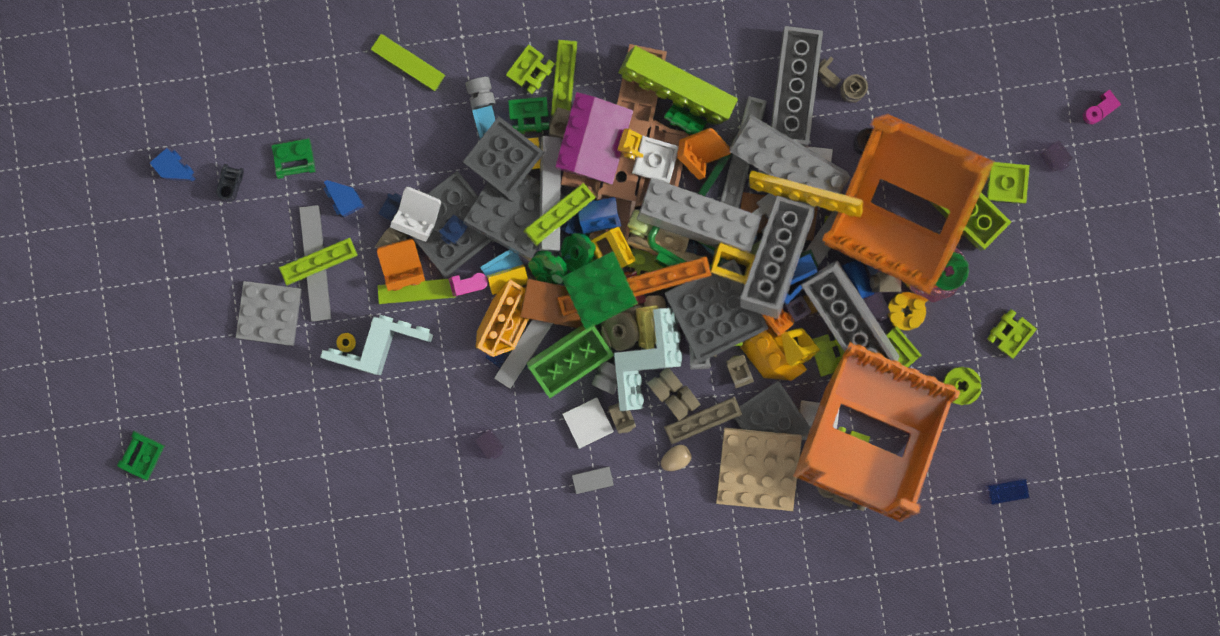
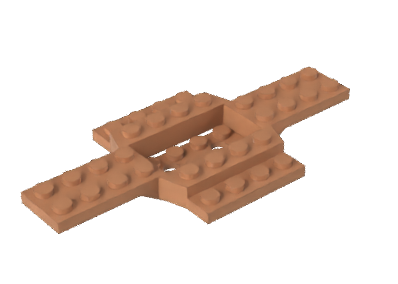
M629 44L628 52L637 45ZM637 46L664 61L666 59V51ZM622 78L617 105L633 110L628 129L646 137L647 131L651 127L649 138L679 146V141L688 137L689 134L684 131L670 129L653 119L658 98L656 92L650 89L649 91L639 87V83L633 80L629 82ZM621 153L616 174L618 172L626 173V181L618 182L615 174L613 185L603 182L601 189L600 181L563 172L562 186L577 188L584 183L597 200L616 198L617 210L621 221L619 228L627 242L630 233L627 224L635 207H641L647 187L651 179L641 176L636 197L635 189L638 175L632 174L635 160L625 158L624 153ZM678 157L676 158L669 183L677 187L683 166ZM614 228L591 232L589 239L593 240ZM607 238L596 242L603 256L613 251Z

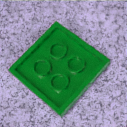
M613 251L561 277L586 330L638 304Z

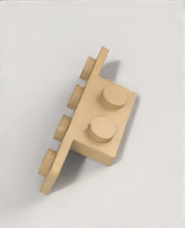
M662 228L659 229L655 236V242L685 261L702 258L686 252L690 238ZM631 234L627 240V244L633 248L642 249L658 256V253L649 247L646 237L641 238Z

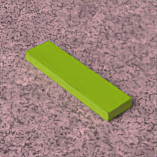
M380 34L371 48V51L433 91H436L445 77V74L383 34Z
M558 40L551 116L554 115L557 107L571 111L577 41Z
M582 183L528 226L524 232L537 246L596 197Z
M347 238L281 266L279 269L285 284L288 286L358 255L351 238Z
M449 279L423 281L418 285H408L397 291H388L386 284L377 285L379 304L456 298V296L453 297Z

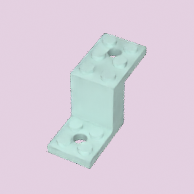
M653 309L657 349L614 353L620 411L643 409L644 398L640 387L642 378L639 370L681 366L682 353L679 350L680 333L677 330L678 320L672 309Z
M380 315L379 318H373L362 357L353 354L343 356V351L329 348L328 351H322L321 358L381 375L394 331L429 342L432 341L433 335L429 334V329L420 326L413 329L410 323L398 320L396 324L392 322L393 318Z

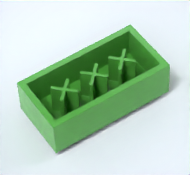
M581 325L526 363L543 390L551 398L614 355L595 326L586 330Z

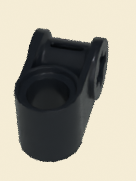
M228 164L223 165L216 190L220 199L225 202H232L236 199L243 179L244 168L236 169L229 167ZM226 188H230L231 194L223 197V191Z

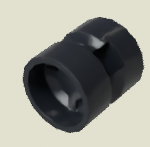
M864 128L855 136L853 145L859 154L863 155L874 128Z

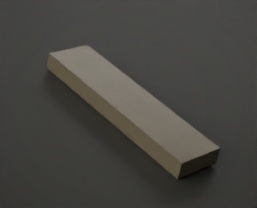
M733 397L680 421L669 424L664 428L671 444H674L742 415L736 398Z

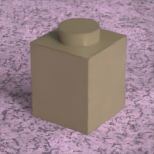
M878 272L870 278V287L872 288V293L901 292V280L884 272Z

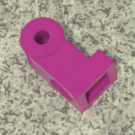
M1110 90L1100 96L1103 101L1084 111L1083 119L1087 124L1099 122L1121 105Z
M482 273L474 274L464 280H460L459 275L448 278L453 297L482 290L488 284L487 277Z

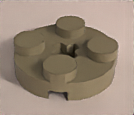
M621 312L605 320L606 322L602 327V336L609 347L622 351L631 348L639 340L638 326L631 313ZM619 326L622 328L623 334H618Z

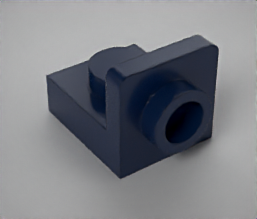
M388 193V198L378 213L391 222L397 214L402 200V196L394 193V195Z
M453 214L438 232L442 234L440 238L447 244H450V242L456 244L469 226L463 224V221Z

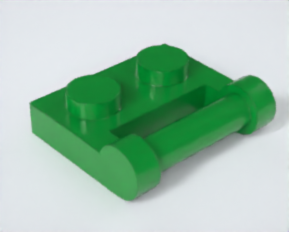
M309 138L272 145L277 179L304 172H316ZM306 159L308 164L284 169L282 167L284 163Z
M133 431L131 435L132 440L117 466L147 481L165 445L137 431ZM139 441H141L143 445L131 466L128 463Z

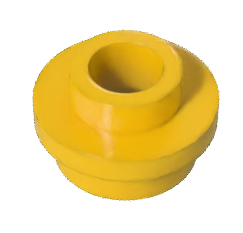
M343 333L337 338V347L343 352H350L356 346L355 337L349 333ZM344 339L349 340L348 346L343 345Z

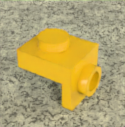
M624 128L617 151L624 153V157L635 160V157L643 158L644 154L638 152L643 135Z

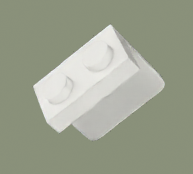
M406 187L399 210L392 220L390 227L426 242L434 229L441 201L413 188Z

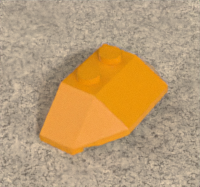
M508 280L496 294L477 330V349L491 357L515 349L529 320L528 318L520 317L525 292L524 287L512 280Z
M765 320L769 329L743 341L740 348L763 378L792 381L807 369L803 363L792 367L788 364L781 335L778 336Z

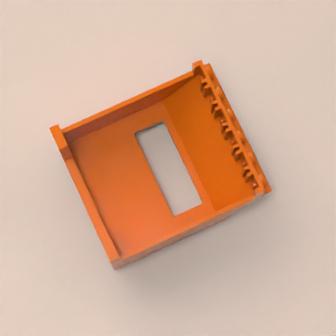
M885 114L873 119L871 126L874 129L846 192V196L863 200L861 217L848 216L845 213L838 212L831 230L825 233L822 240L825 241L824 245L930 294L956 249L994 161L892 115ZM883 179L950 210L941 233L938 234L873 204L871 200L880 180Z
M849 343L824 391L793 476L898 522H902L919 512L920 505L916 503L951 402L958 399L960 391L956 390L951 384H944L935 377L926 376L914 368L905 367L898 361L889 360L880 353L867 350L864 346ZM842 404L909 433L910 436L903 456L900 457L833 428L840 405Z

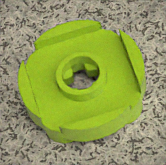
M958 367L950 370L945 375L943 383L951 384L958 390V382L962 383L965 381V387L967 388L965 391L961 389L958 399L952 403L967 405L976 401L981 394L980 376L971 368Z

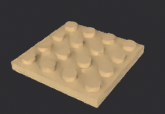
M724 428L716 504L793 511L797 478L793 474L799 462L802 436Z

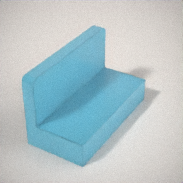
M492 105L472 110L480 139L496 120Z
M508 250L480 268L487 277V275L513 268L523 263L515 252Z

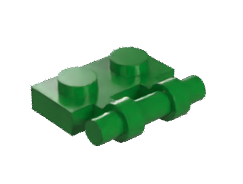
M547 97L508 100L510 120H518V125H512V127L521 134L531 131L541 133L542 130H549V122L541 123L542 117H548ZM535 118V124H524V119Z
M674 104L664 117L670 121L671 125L679 126L686 130L685 133L689 135L701 132L707 123L702 118Z

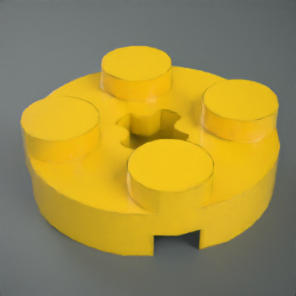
M903 292L890 300L887 306V316L894 327L897 326L900 330L907 331L918 328L926 316L925 302L914 293ZM909 306V310L912 312L905 317L904 312H901V310Z

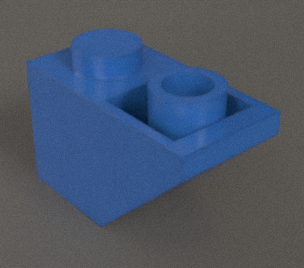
M166 148L150 162L158 174L166 180L194 181L196 179L192 175L195 172L188 164L184 166L180 161L182 157L176 150L171 151Z
M328 180L324 181L326 187L323 189L328 198H333L335 202L333 208L337 215L341 214L343 217H346L365 207L354 188Z

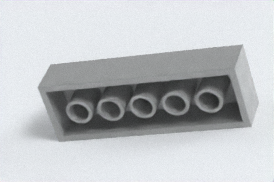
M785 26L781 40L771 127L807 147L811 131L823 31Z
M750 114L730 145L731 153L770 176L840 194L850 178L849 173Z
M652 178L647 187L637 220L715 248L722 243L750 253L761 216Z
M777 196L741 296V308L779 318L814 218L813 206Z
M838 260L804 280L802 287L844 351H846L849 343L864 346L871 352L880 353L889 360L898 361L899 354Z

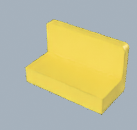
M657 305L636 308L637 326L640 334L639 346L645 349H653L654 344H657L653 309H658Z

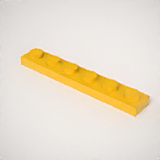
M751 171L749 175L750 188L756 191H763L774 196H782L793 201L808 203L811 206L823 207L830 211L845 213L848 216L861 217L863 212V200L756 171Z

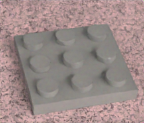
M244 281L236 338L294 346L302 289Z

